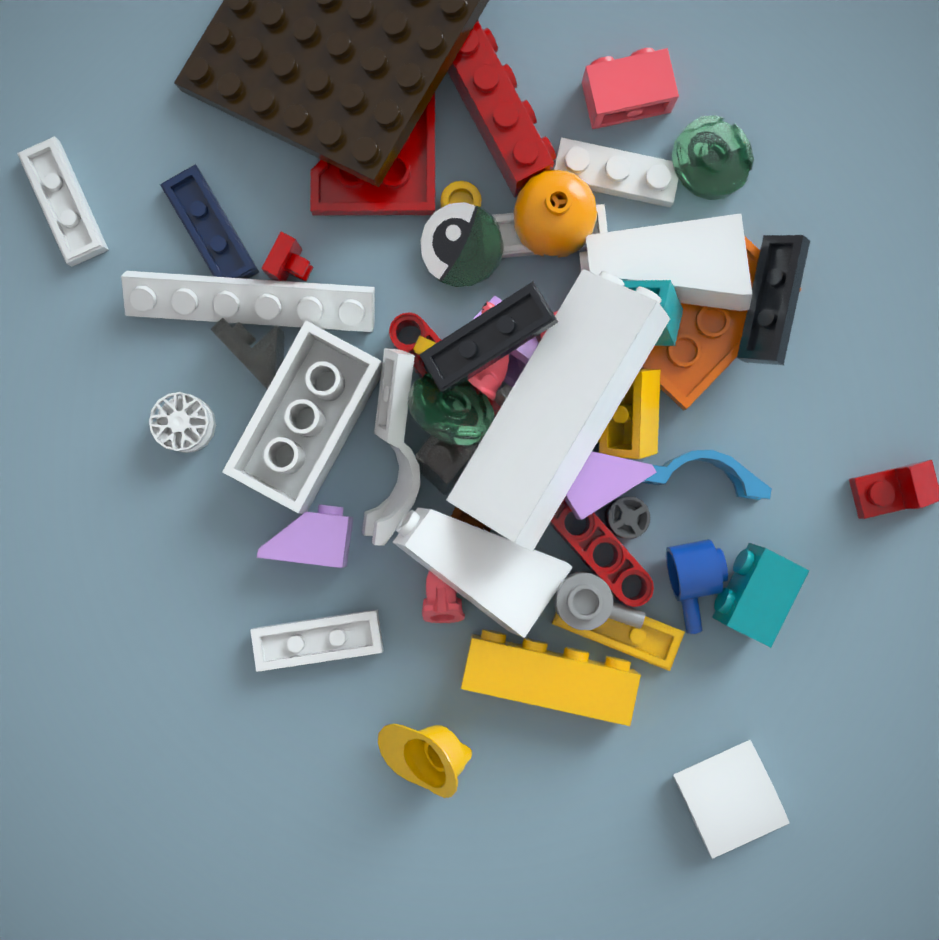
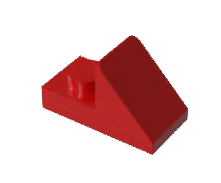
M932 460L849 479L859 519L905 509H920L939 501V485Z

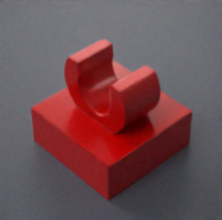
M280 232L261 269L270 279L275 281H286L289 274L307 282L314 267L310 265V261L299 256L302 248L297 240Z

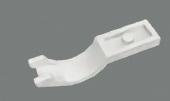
M384 348L374 434L389 443L395 451L399 465L398 478L390 496L378 507L364 512L362 534L364 536H373L372 543L379 546H385L401 519L415 504L421 485L420 466L412 449L404 443L415 355L402 350Z

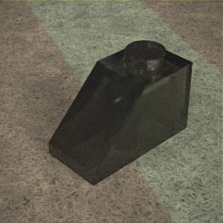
M444 421L436 428L416 454L420 473L445 496L457 483L481 441L471 445L454 444L447 423Z

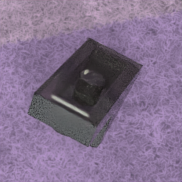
M222 318L211 330L268 389L284 360V332L278 326H275L252 347L251 345L256 341V338L240 322L233 327Z

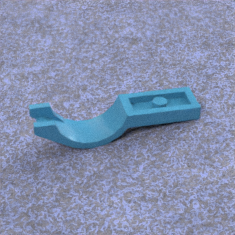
M714 450L689 451L665 462L663 466L653 465L657 473L641 482L652 485L666 484L673 471L685 462L695 460L709 462L723 470L733 483L736 497L761 500V498L770 499L772 488L734 458Z

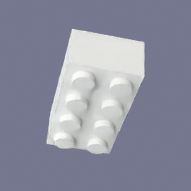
M305 320L222 472L297 513L304 514L308 512L381 378L382 361Z

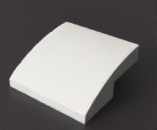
M751 740L673 775L711 859L790 824L775 788Z

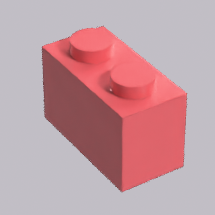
M643 48L635 51L631 56L615 60L611 56L601 57L585 67L582 87L592 130L671 113L679 97L668 48L656 51L653 48Z

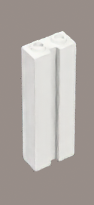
M585 269L581 271L555 315L558 323L546 330L446 499L449 503L505 538L532 552L670 320V317L660 305L662 299L657 294L644 287H638L636 291L624 287L625 284L622 280L606 271H601L600 275Z

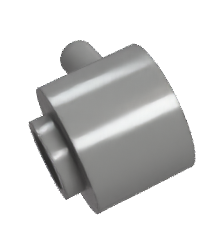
M574 572L568 574L553 595L554 608L559 617L569 626L578 630L598 628L608 618L641 629L645 619L644 612L613 602V595L607 583L600 577L590 573Z

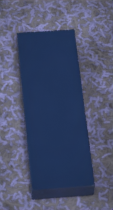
M196 164L160 184L214 277L249 279L259 273L254 261Z

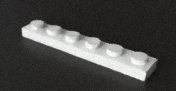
M126 271L121 276L125 316L302 327L306 320L321 329L373 332L375 324V287Z

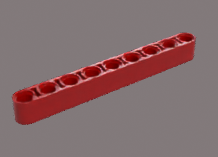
M410 312L402 313L391 322L389 328L391 341L395 349L415 355L413 370L442 401L441 391L432 376L426 372L425 364L420 355L413 350L416 342L408 345L403 344L398 340L399 332L406 326H414L421 331L420 336L435 343H438L441 339L420 316ZM468 380L456 387L458 389L461 387L472 389L477 397L475 402L483 410L486 419L496 417L501 407L495 400L492 401ZM563 499L549 524L593 574L607 583L612 595L617 600L632 607L642 606L647 603L654 591V584L650 575L594 512L585 518L586 527L582 533L578 535L570 534L565 528L564 521L568 513L572 511ZM605 542L612 547L614 556L610 564L599 566L593 559V551L597 545ZM635 574L641 581V590L636 596L627 598L622 592V582L627 576Z

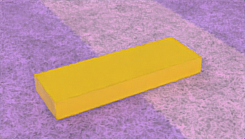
M555 612L551 622L555 626L668 671L672 667L685 633L680 629L645 616L641 629L608 618L598 628L578 630L565 623L557 612Z

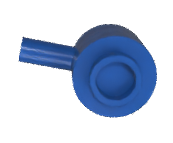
M710 539L666 548V565L670 584L675 598L682 603L685 630L688 634H697L703 631L698 598L722 593L723 582L728 581V568L724 553L721 548H715Z

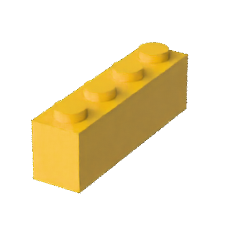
M482 629L481 635L472 634L461 689L626 726L631 725L641 675L635 669L630 668V661L606 656L605 663L588 659L589 652L565 647L564 653L547 650L548 643L529 638H523L522 644L506 641L507 634L488 629Z

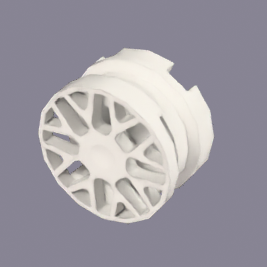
M176 392L167 394L157 401L151 410L149 425L153 437L163 447L179 452L191 453L199 451L208 445L214 436L216 421L215 415L207 403L191 394ZM158 408L160 411L158 415H155V411Z

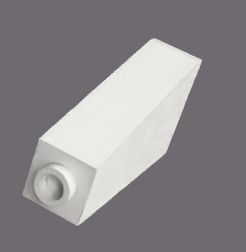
M741 213L591 234L586 237L587 251L579 252L581 271L585 269L596 275H600L601 271H606L622 281L671 280L680 303L736 311H746L750 308L752 288Z
M417 508L415 512L413 510L409 511L399 522L396 528L399 534L393 541L400 549L508 632L523 638L528 634L558 590L560 584L573 568L563 560L537 550L532 552L509 539L426 508Z

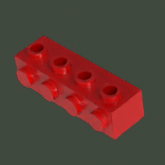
M477 20L447 72L515 198L530 178L544 171L553 170L556 154L550 140L546 136L541 138L534 124L537 123V119L530 103L527 100H520L515 90L517 88V81L512 69L508 64L502 66L496 55L498 46L489 28L482 29Z

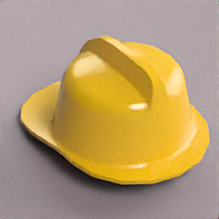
M393 723L384 726L378 733L380 753L387 765L397 775L443 798L452 797L457 792V777L471 759L472 750L461 743L447 727L433 725L417 731L404 725Z

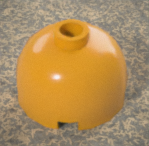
M564 170L544 171L530 178L518 193L513 210L514 228L522 244L534 254L558 256L557 258L567 257L580 250L586 243V237L592 234L597 219L595 196L589 185L576 174Z

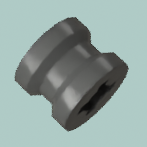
M621 497L613 500L607 506L604 513V522L606 527L615 536L633 539L641 536L647 530L650 524V512L648 506L642 500L636 497Z

